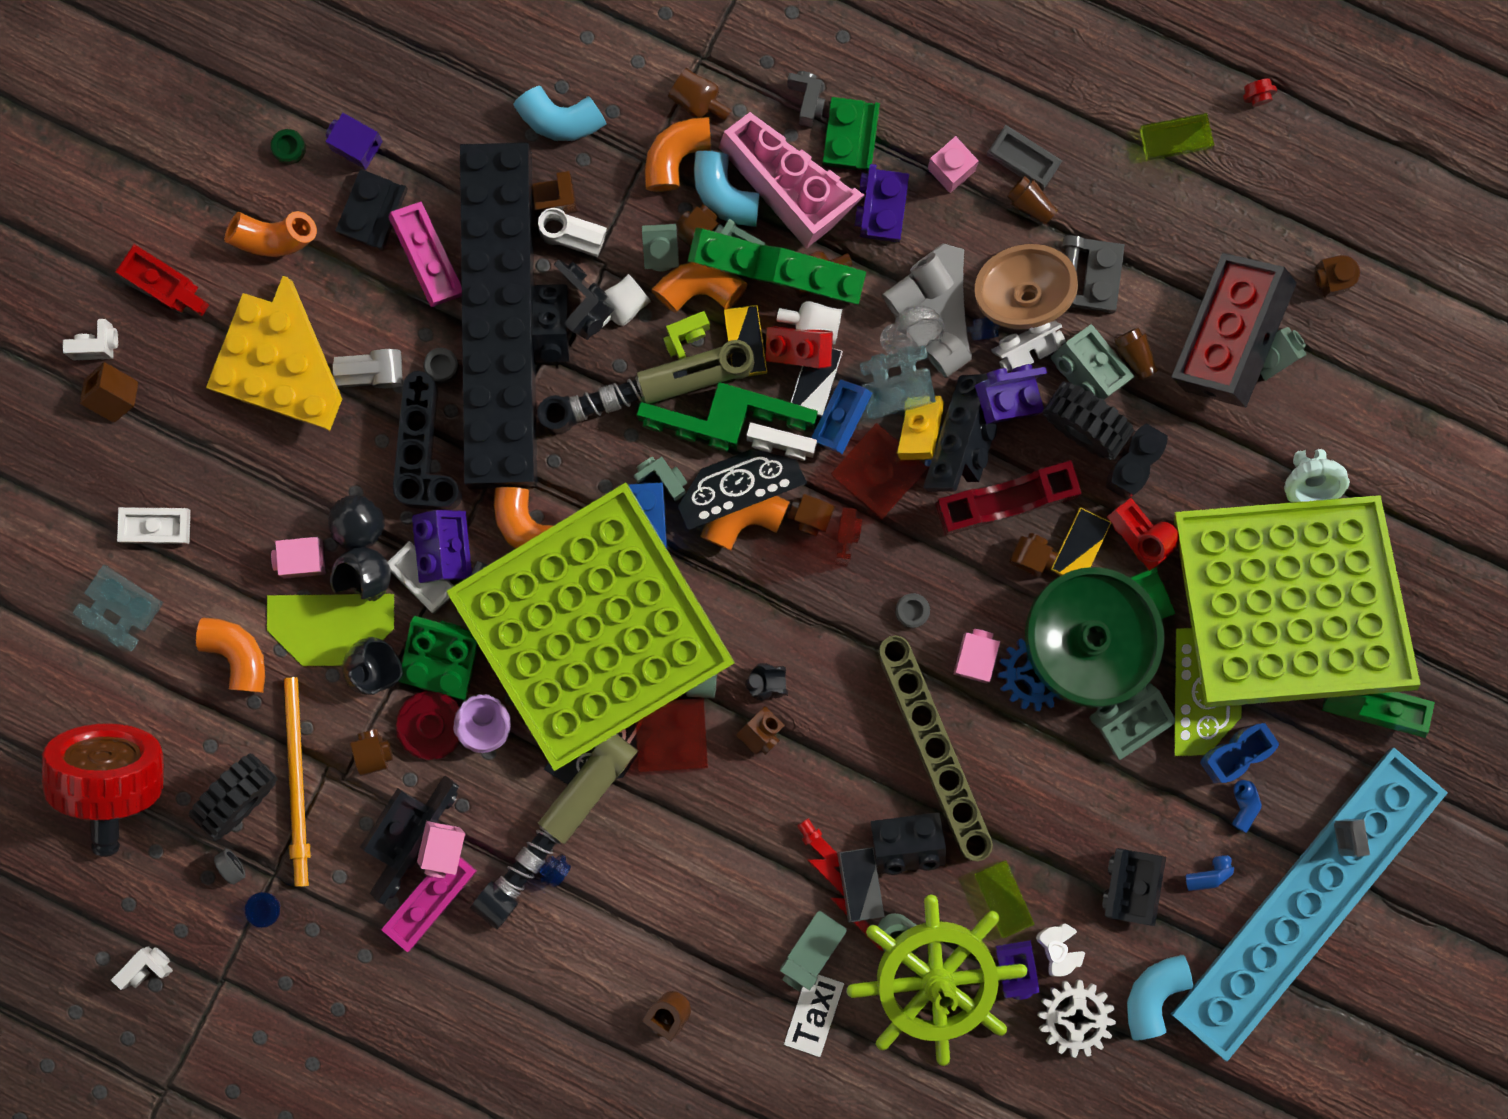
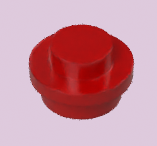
M1270 79L1257 80L1244 86L1245 94L1243 99L1245 103L1252 102L1253 107L1265 105L1273 100L1272 96L1277 93V88L1275 85H1272Z

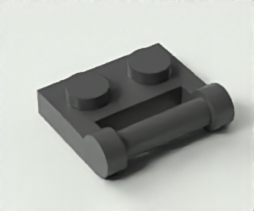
M1073 235L1064 236L1062 247L1065 249V255L1073 263L1075 270H1077L1079 251L1088 252L1083 295H1076L1070 307L1110 313L1116 312L1125 244L1084 239Z

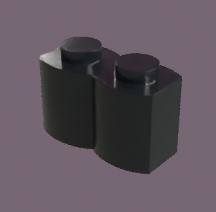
M1147 423L1141 426L1129 438L1124 448L1123 457L1109 472L1106 488L1126 500L1140 491L1149 478L1150 466L1165 451L1168 435Z

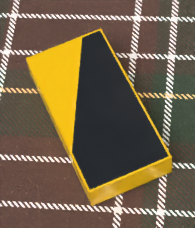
M758 305L725 309L724 316L728 342L731 340L744 341L753 351L755 364L749 376L767 374ZM734 352L730 355L732 367H740L746 362V356L743 353Z
M1079 508L1051 571L1062 576L1076 569L1091 567L1111 522L1083 508Z

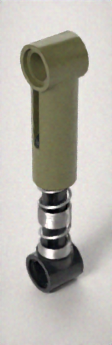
M731 340L722 347L637 372L636 380L634 381L628 379L627 383L618 386L614 383L613 385L601 387L598 389V392L589 395L585 392L582 397H578V395L569 397V395L565 397L549 396L539 404L537 410L538 418L542 425L551 433L564 434L574 425H577V422L587 420L588 416L592 414L601 416L602 411L611 413V411L621 409L622 405L630 407L632 402L638 400L641 402L645 401L646 404H652L730 379H743L749 376L755 364L753 351L744 341ZM734 352H740L746 356V362L740 367H732L727 362L729 356ZM555 407H562L565 409L564 418L558 423L550 422L548 419L549 412Z
M618 734L597 745L590 758L538 821L541 830H536L537 835L531 843L526 842L528 847H523L520 853L516 855V862L512 867H507L509 871L505 876H500L496 880L497 882L491 881L476 898L470 909L498 930L519 902L516 899L521 895L520 891L524 890V884L527 880L534 878L533 873L536 874L541 869L540 867L544 865V859L548 854H553V847L556 844H565L606 790L632 761L638 750Z

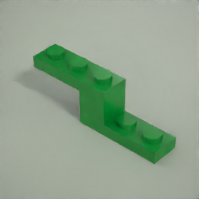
M695 228L688 262L859 305L867 272L785 248L760 245L703 228Z
M719 382L707 421L643 402L640 403L637 417L639 421L643 422V427L649 430L662 432L663 428L676 431L675 436L683 440L695 442L697 437L708 440V446L728 451L729 447L737 449L748 410L754 412L753 417L763 421L772 422L773 418L787 421V427L798 431H805L806 427L813 429L818 411Z
M1399 692L1325 698L1322 711L1426 738L1429 733L1435 702Z

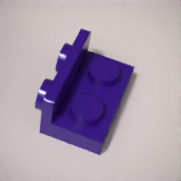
M870 164L869 172L861 174L859 191L865 194L864 206H857L854 226L861 227L860 237L900 243L909 174L876 169V164Z
M1026 364L1012 369L1011 373H1008L1006 368L987 373L988 379L975 385L986 425L1043 413L1044 406L1036 379L1047 374L1046 367L1033 369L1031 364Z
M433 510L413 515L412 522L419 583L463 581L470 577L472 568L466 511Z

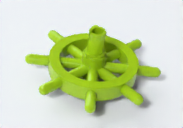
M930 894L924 899L926 923L909 928L895 939L876 925H870L867 928V936L886 950L879 963L877 981L851 984L847 987L846 992L851 998L879 995L884 1011L892 1021L876 1040V1047L879 1050H886L903 1031L918 1039L935 1041L937 1063L941 1066H946L950 1062V1039L968 1033L980 1023L998 1036L1006 1034L1007 1026L990 1013L996 999L998 981L1023 978L1027 975L1028 970L1023 964L996 967L989 949L982 941L998 923L999 915L997 912L989 911L970 931L961 925L940 921L938 899ZM941 942L959 945L943 963ZM925 944L928 947L929 962L927 964L912 953L913 950ZM971 953L980 964V969L956 971ZM901 962L919 975L894 979ZM980 983L974 999L956 987ZM919 990L904 1009L894 997V993ZM931 1001L933 1020L917 1018L916 1015ZM948 1006H951L953 1011L956 1010L957 1006L963 1009L958 1014L947 1018V1014H950Z

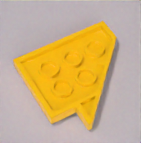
M282 276L273 302L243 293L206 388L330 431L342 397L293 281L286 276Z

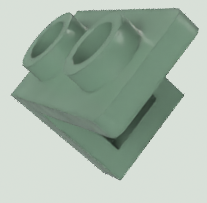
M818 911L780 967V971L785 974L782 980L799 992L802 987L810 991L817 981V976L845 935L846 928L823 912Z

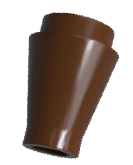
M1023 176L1007 194V197L1012 201V206L1036 218L1044 225L1058 211L1035 180L1032 179L1030 181L1026 176Z
M1139 327L1124 333L1114 340L1117 345L1115 350L1137 374L1139 380H1143L1158 371L1146 333L1142 334Z

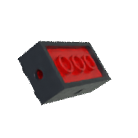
M1222 253L1172 374L1174 381L1185 392L1244 408L1247 407L1297 284L1285 267Z

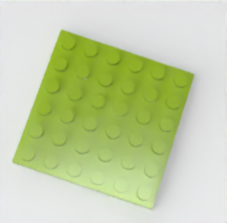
M627 482L446 591L554 771L735 663Z
M1381 495L1175 512L1173 519L1179 534L1178 548L1205 708L1414 691L1419 689L1421 684Z

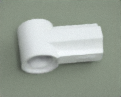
M558 208L546 209L538 219L540 237L547 244L562 245L595 257L599 256L607 232L606 227L566 215L564 211ZM551 220H558L563 224L562 230L558 233H549L545 230L544 226Z

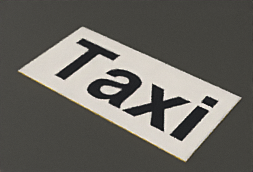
M818 975V979L810 991L805 987L802 988L784 1045L820 1057L844 983Z

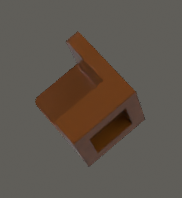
M570 171L556 173L557 180L539 182L532 185L533 207L537 218H539L543 211L549 208H558L564 211L565 214L577 212Z
M103 362L84 379L79 404L111 422H116L134 407L138 381Z

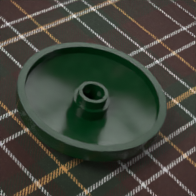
M1088 567L1063 574L1049 583L1039 593L1027 616L1025 645L1033 670L1051 692L1063 700L1079 706L1107 707L1135 696L1154 677L1163 655L1164 630L1155 603L1137 582L1111 569Z

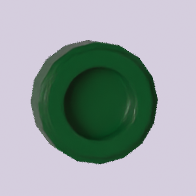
M283 129L273 136L271 151L279 162L292 165L304 157L306 144L297 131Z

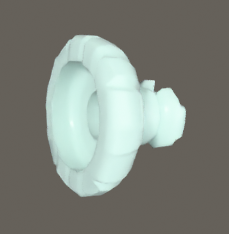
M1306 450L1295 453L1293 464L1296 468L1286 479L1284 489L1287 499L1291 503L1338 499L1348 489L1350 480L1346 469L1339 463L1328 460L1324 450H1315L1313 459L1306 457Z

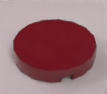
M434 691L417 693L406 700L398 712L396 723L397 737L404 749L415 757L427 760L444 758L454 752L461 743L454 733V719L456 712L460 708L459 704L448 695Z

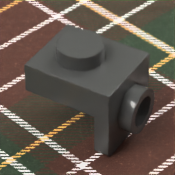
M798 71L797 74L789 73L787 88L805 93L799 125L812 128L814 118L821 119L825 99L820 98L822 80L816 79L817 76L806 71Z

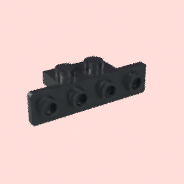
M986 374L959 376L924 483V488L927 492H954L958 488L961 475L966 482H980L983 469L988 463V453L992 440L995 439L997 433L996 423L986 425L975 387L976 384L988 379Z
M444 776L426 804L397 788L360 846L363 851L387 864L370 892L373 898L380 904L384 905L388 898L391 899L396 895L401 885L400 879L407 868H412L417 862L426 821L439 823L438 820L444 810L449 809L455 802L459 785L449 777Z

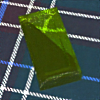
M1207 113L1141 125L1139 128L1146 161L1212 149L1214 147Z
M1006 860L974 874L989 910L995 911L999 915V921L996 926L1003 939L1035 925Z

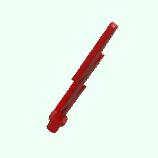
M807 818L797 825L804 836L802 841L805 845L809 844L823 858L807 861L844 897L841 874L834 868L839 867L837 852L821 837V830L819 828L815 829L810 819ZM830 898L847 916L845 899ZM866 920L853 922L880 951H884L881 946L867 936L866 931L870 925Z

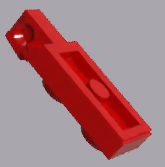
M133 244L115 271L127 281L171 309H176L181 313L187 306L203 316L210 306L206 301L195 295L199 287L193 284L189 278Z

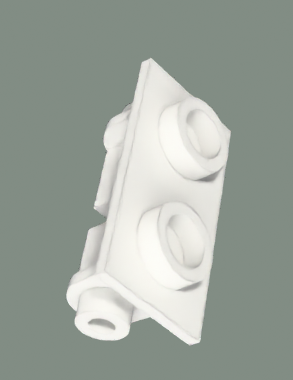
M1054 320L1039 327L1029 328L1030 330L1020 335L1011 334L999 341V346L991 349V351L1000 358H1004L999 361L1001 368H1006L1007 372H1012V369L1034 363L1029 352L1030 350L1034 349L1038 358L1041 359L1057 351L1066 340L1060 330L1055 332L1062 328V325Z

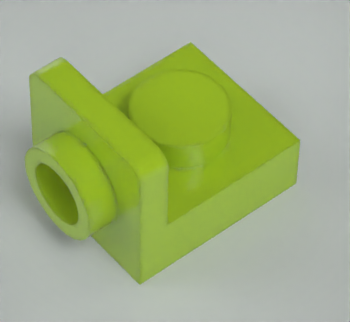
M705 311L666 326L668 336L664 337L663 340L670 357L677 355L679 360L686 358L680 342L686 339L687 343H692L706 336L705 331L710 330V323Z

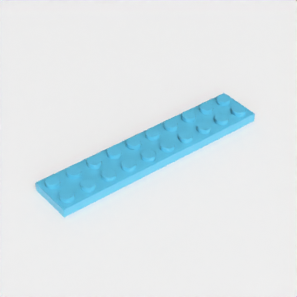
M1391 747L1177 1005L1171 1015L1223 1060L1228 1061L1448 792L1397 749ZM1364 819L1370 855L1361 857L1341 856L1337 845L1335 821Z

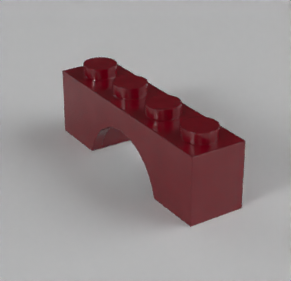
M1072 460L1039 469L1004 483L985 488L970 489L942 497L937 500L935 505L944 535L948 536L1076 499L1081 494V489Z

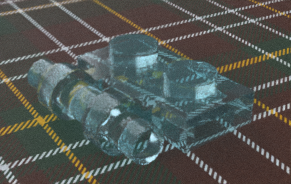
M922 345L915 348L906 346L899 348L897 353L887 356L881 353L872 356L869 361L860 363L862 374L864 376L873 374L874 382L862 385L873 393L867 404L869 418L876 419L936 402L930 370L927 368L916 370L915 366L916 361L927 358L925 346ZM900 366L902 374L889 378V369Z
M103 564L84 593L95 600L91 608L82 603L78 604L73 615L83 620L82 624L90 630L97 629L109 637L108 641L117 647L121 645L132 651L139 640L129 634L130 628L134 625L140 630L145 631L164 602ZM106 609L121 617L117 625L103 617Z

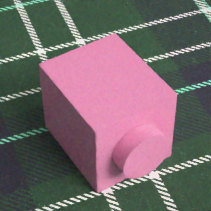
M955 136L930 158L928 170L951 193L975 172L979 161Z
M310 537L275 541L276 550L271 551V562L273 570H278L279 576L295 578L326 574L323 540L320 538Z
M973 629L972 634L966 632L963 635L953 675L986 684L990 682L1000 641L993 640L994 634L987 631Z
M426 821L417 859L421 869H425L424 873L426 875L438 878H445L446 873L456 875L465 832L460 827Z

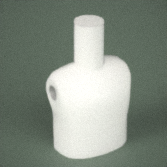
M629 274L619 283L604 291L609 296L605 301L614 311L604 321L603 326L611 320L617 325L624 326L651 302Z
M805 301L801 305L799 312L779 308L777 322L796 325V329L833 331L832 344H835L842 309Z

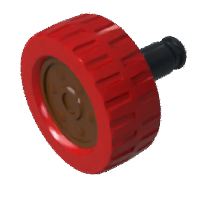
M108 723L85 725L57 735L50 740L43 750L42 783L46 801L58 812L71 817L90 820L91 840L93 841L91 850L97 856L108 857L118 852L120 848L118 842L119 818L147 809L156 802L162 793L164 776L162 747L152 734L142 729L128 725Z

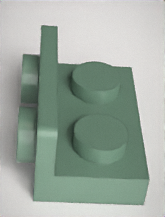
M1092 324L1065 342L1051 356V360L1055 363L1057 369L1074 386L1082 387L1085 391L1094 393L1099 399L1105 400L1134 377Z
M1150 682L1143 690L1130 699L1115 705L1099 707L1089 717L1092 723L1099 728L1114 756L1119 760L1175 724V718L1162 694Z

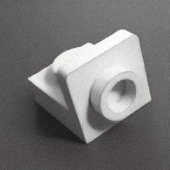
M106 319L97 320V339L92 334H76L74 339L63 340V353L72 360L113 359V349L118 347L117 330Z
M148 946L140 949L111 981L120 990L131 985L136 988L150 974L147 970L148 967L160 978L168 976L173 970L167 965L170 962L169 958L156 947L151 949Z

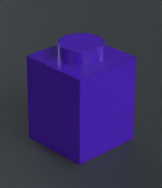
M342 113L338 120L334 119L326 131L327 139L325 142L331 151L365 170L383 142L377 131L345 113Z

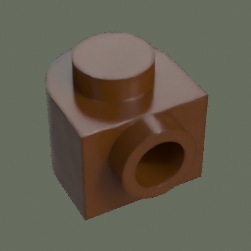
M704 204L700 208L697 206L692 213L686 211L676 224V227L679 229L677 237L691 247L695 228H703L715 232L719 226L716 222L718 216Z
M1346 255L1322 259L1316 265L1317 269L1314 271L1316 286L1319 290H1323L1324 298L1347 292L1357 283L1360 277L1358 263Z
M803 494L800 501L793 500L787 518L799 524L797 530L817 537L819 531L826 533L835 506Z
M1029 533L1028 537L1020 536L1009 563L1022 571L1040 578L1043 570L1051 571L1058 553L1052 551L1053 548L1047 545L1048 540L1039 535Z
M765 706L736 736L755 755L760 750L766 755L780 741L775 735L785 725Z
M378 729L358 733L359 741L351 742L350 745L360 776L388 769V761L393 760L389 741H382Z
M666 992L650 1007L642 1022L651 1027L655 1034L665 1037L671 1042L690 1017V1003L679 992Z

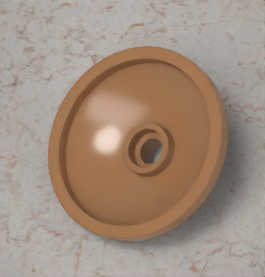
M1039 244L1018 245L999 252L984 264L975 281V297L982 313L992 322L1013 329L1035 328L1054 321L1071 306L1078 290L1077 273L1070 259L1052 247Z

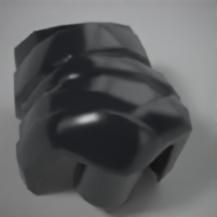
M767 663L757 664L752 669L745 684L752 697L756 700L764 701L770 697L776 699L783 695L788 696L785 678L786 667H774Z

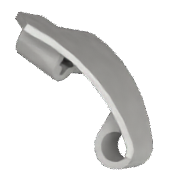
M942 243L914 264L910 269L911 273L883 293L882 297L914 343L936 369L947 378L972 360V354L969 349L964 311V249Z

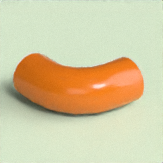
M709 117L692 118L673 123L657 135L647 152L645 166V185L647 190L660 192L678 189L680 187L679 163L682 158L696 151H711Z
M300 211L292 212L283 221L277 223L262 222L237 212L227 227L224 240L236 248L256 255L279 257L292 255L306 247L314 240L317 234V227L310 216Z
M690 262L673 269L651 291L662 304L675 313L689 299L697 295H707L725 309H729L745 292L747 283L736 274Z
M497 487L494 492L496 524L506 542L516 549L554 526L538 524L532 519L528 509V489Z
M774 496L705 524L700 538L731 551L738 534L746 526L758 525L777 533L790 501Z
M202 617L196 632L197 650L199 652L217 653L223 655L228 660L231 671L230 690L263 693L265 683L264 655L255 638L238 624L222 619Z

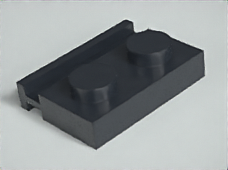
M360 169L335 232L338 235L383 251L393 227L388 216L390 212L401 208L408 190L407 187Z

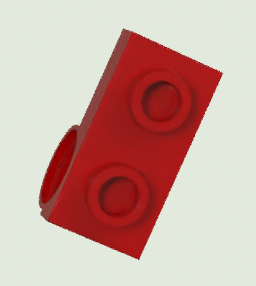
M777 326L767 327L765 361L814 368L831 367L833 331L801 330Z
M1132 498L1128 499L1107 516L1113 524L1115 531L1125 539L1133 549L1136 557L1144 563L1149 571L1173 553L1179 544L1178 531L1172 524L1158 522L1153 525Z

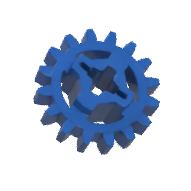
M1021 638L1017 641V651L1012 647L1006 649L1007 654L1010 656L1009 660L1000 659L999 664L1006 667L1005 671L997 674V678L1006 679V684L1000 689L1001 691L1010 690L1012 692L1008 700L1011 703L1018 698L1022 700L1021 709L1023 710L1029 706V703H1033L1034 710L1040 711L1042 702H1045L1048 708L1054 707L1053 697L1059 700L1063 699L1051 691L1044 695L1045 685L1039 678L1037 683H1035L1033 677L1020 675V673L1033 669L1028 655H1026L1027 662L1022 667L1013 668L1018 657L1027 652L1025 641ZM1014 681H1021L1028 687L1030 696L1023 693Z

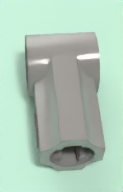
M380 349L371 351L370 355L334 357L333 376L337 387L372 385L374 388H396L403 386L401 351L397 349Z

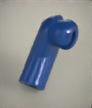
M1240 780L1236 782L1233 788L1240 810L1231 825L1247 833L1261 810L1262 804L1255 785L1251 781Z
M1228 855L1214 857L1212 861L1214 869L1211 871L1186 874L1188 891L1212 889L1225 882L1234 873L1231 857Z

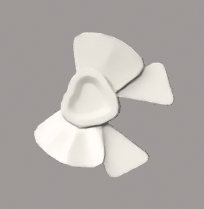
M1065 923L1059 927L1045 928L1036 936L1037 942L1045 948L1047 958L1050 961L1048 972L1052 977L1070 974L1075 967L1082 965L1085 955L1083 951L1067 953L1068 948L1063 942L1076 934L1077 931Z

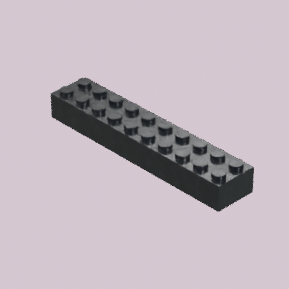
M529 143L460 144L464 484L469 489L537 487L536 368L532 341L534 289L532 152Z

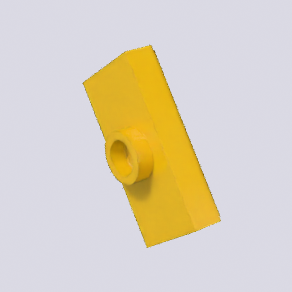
M941 396L908 397L897 453L900 460H925L933 458L944 407V401Z

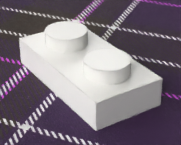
M751 422L747 433V441L753 442V448L766 452H772V448L785 450V456L805 461L806 456L813 458L817 443L816 439Z
M119 507L117 542L189 544L191 510L188 508Z

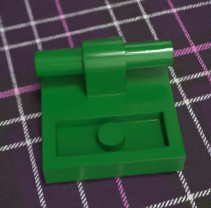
M414 616L410 622L402 662L403 674L399 682L465 700L469 693L477 651L480 647L472 633L462 629L461 625L443 620L439 623Z

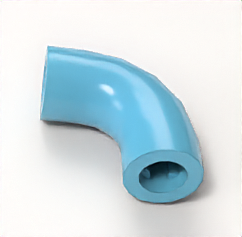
M536 86L526 91L513 103L521 118L536 133L554 141H575L593 134L607 124L590 96H587L573 106L564 108L556 106L549 99L543 88Z
M696 151L694 162L695 187L703 204L722 220L728 221L730 219L738 225L756 227L760 193L741 191L731 185L728 180V154L714 151Z
M1184 955L1167 958L1149 966L1134 982L1127 1001L1128 1024L1132 1040L1150 1039L1166 1033L1162 1016L1164 1001L1174 993L1193 988L1190 968Z

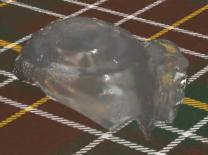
M922 305L907 307L898 315L895 324H890L883 329L879 342L889 355H916L931 341H941L945 330L943 318L930 307Z

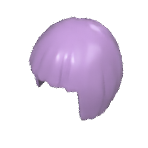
M487 694L471 696L464 701L456 712L454 719V733L465 748L477 753H488L500 748L507 740L511 728L510 714L505 705L501 704L499 699H495Z

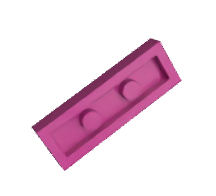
M422 201L390 212L389 220L430 306L434 307L461 297L462 286Z
M460 856L456 875L446 873L445 878L427 875L381 930L406 952H410L475 875L477 870Z

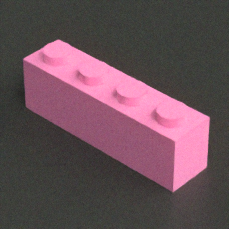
M749 112L724 131L719 149L729 155V160L752 187L760 193L764 201L807 249L830 231L863 198L864 194L856 188H853V190L840 181L838 175L831 170H824L811 160L812 157L802 149L798 151L785 141L786 138Z

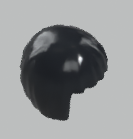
M358 495L345 496L341 500H337L330 509L328 528L332 539L341 548L347 551L353 548H368L376 544L385 528V518L383 517L382 510L377 508L366 497Z
M367 547L353 548L342 554L334 563L330 577L331 588L334 593L351 588L355 593L360 594L361 599L376 601L388 589L391 578L390 567L387 560L378 551Z
M375 637L360 639L354 643L342 662L343 678L347 686L361 695H375L380 691L391 688L400 680L403 674L400 659L392 647Z

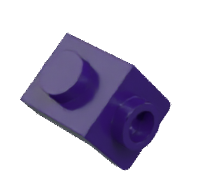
M1031 940L996 946L999 966L1023 964L1028 970L1027 975L1023 978L1002 980L1004 997L1022 1000L1039 993Z

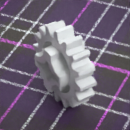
M1077 979L1073 988H1071L1066 980L1062 981V991L1059 992L1052 987L1050 991L1054 997L1051 1000L1046 998L1041 1000L1047 1006V1010L1038 1012L1040 1018L1046 1019V1023L1042 1024L1039 1029L1041 1032H1050L1046 1039L1049 1045L1057 1041L1059 1042L1057 1045L1059 1053L1062 1054L1066 1048H1070V1055L1076 1058L1079 1049H1082L1086 1056H1091V1046L1094 1045L1100 1050L1104 1048L1100 1041L1102 1036L1109 1039L1112 1037L1106 1028L1107 1025L1116 1024L1115 1020L1107 1017V1013L1112 1012L1114 1006L1103 1004L1108 995L1105 992L1095 995L1096 985L1092 983L1084 989L1082 980ZM1070 996L1069 1003L1065 1007L1056 1009L1063 999ZM1086 997L1095 1003L1099 1014L1089 1011L1086 1007ZM1076 1009H1078L1080 1014L1091 1020L1079 1021L1077 1027H1075L1074 1023L1064 1017L1075 1015ZM1054 1023L1062 1024L1067 1029V1040L1059 1035ZM1092 1027L1097 1028L1091 1037L1083 1040L1084 1034Z

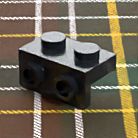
M939 812L871 821L878 874L897 875L904 871L916 869L930 871L946 865V846Z
M1116 848L1115 855L1111 856L1108 865L1109 875H1112L1110 888L1105 891L1102 905L1103 909L1106 910L1105 917L1155 926L1166 857Z

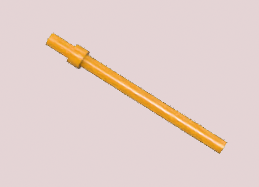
M292 677L284 678L292 827V845H289V857L293 859L294 886L298 887L309 886L307 858H311L310 844H306L298 678Z

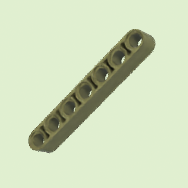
M896 635L889 636L879 646V660L958 849L968 860H984L992 852V839L915 656L906 639ZM889 643H897L903 648L904 655L900 661L894 662L886 657L885 647ZM907 674L915 678L917 681L915 692L907 694L900 690L898 681L902 675ZM921 706L928 709L931 717L927 725L919 726L912 720L914 708ZM932 738L940 740L944 746L943 754L939 758H932L926 753V743ZM946 770L952 771L957 776V785L950 791L944 790L939 784V777ZM958 803L967 804L971 810L970 818L964 823L957 822L953 817V808ZM973 835L980 836L984 841V849L978 855L970 854L966 847L967 840Z

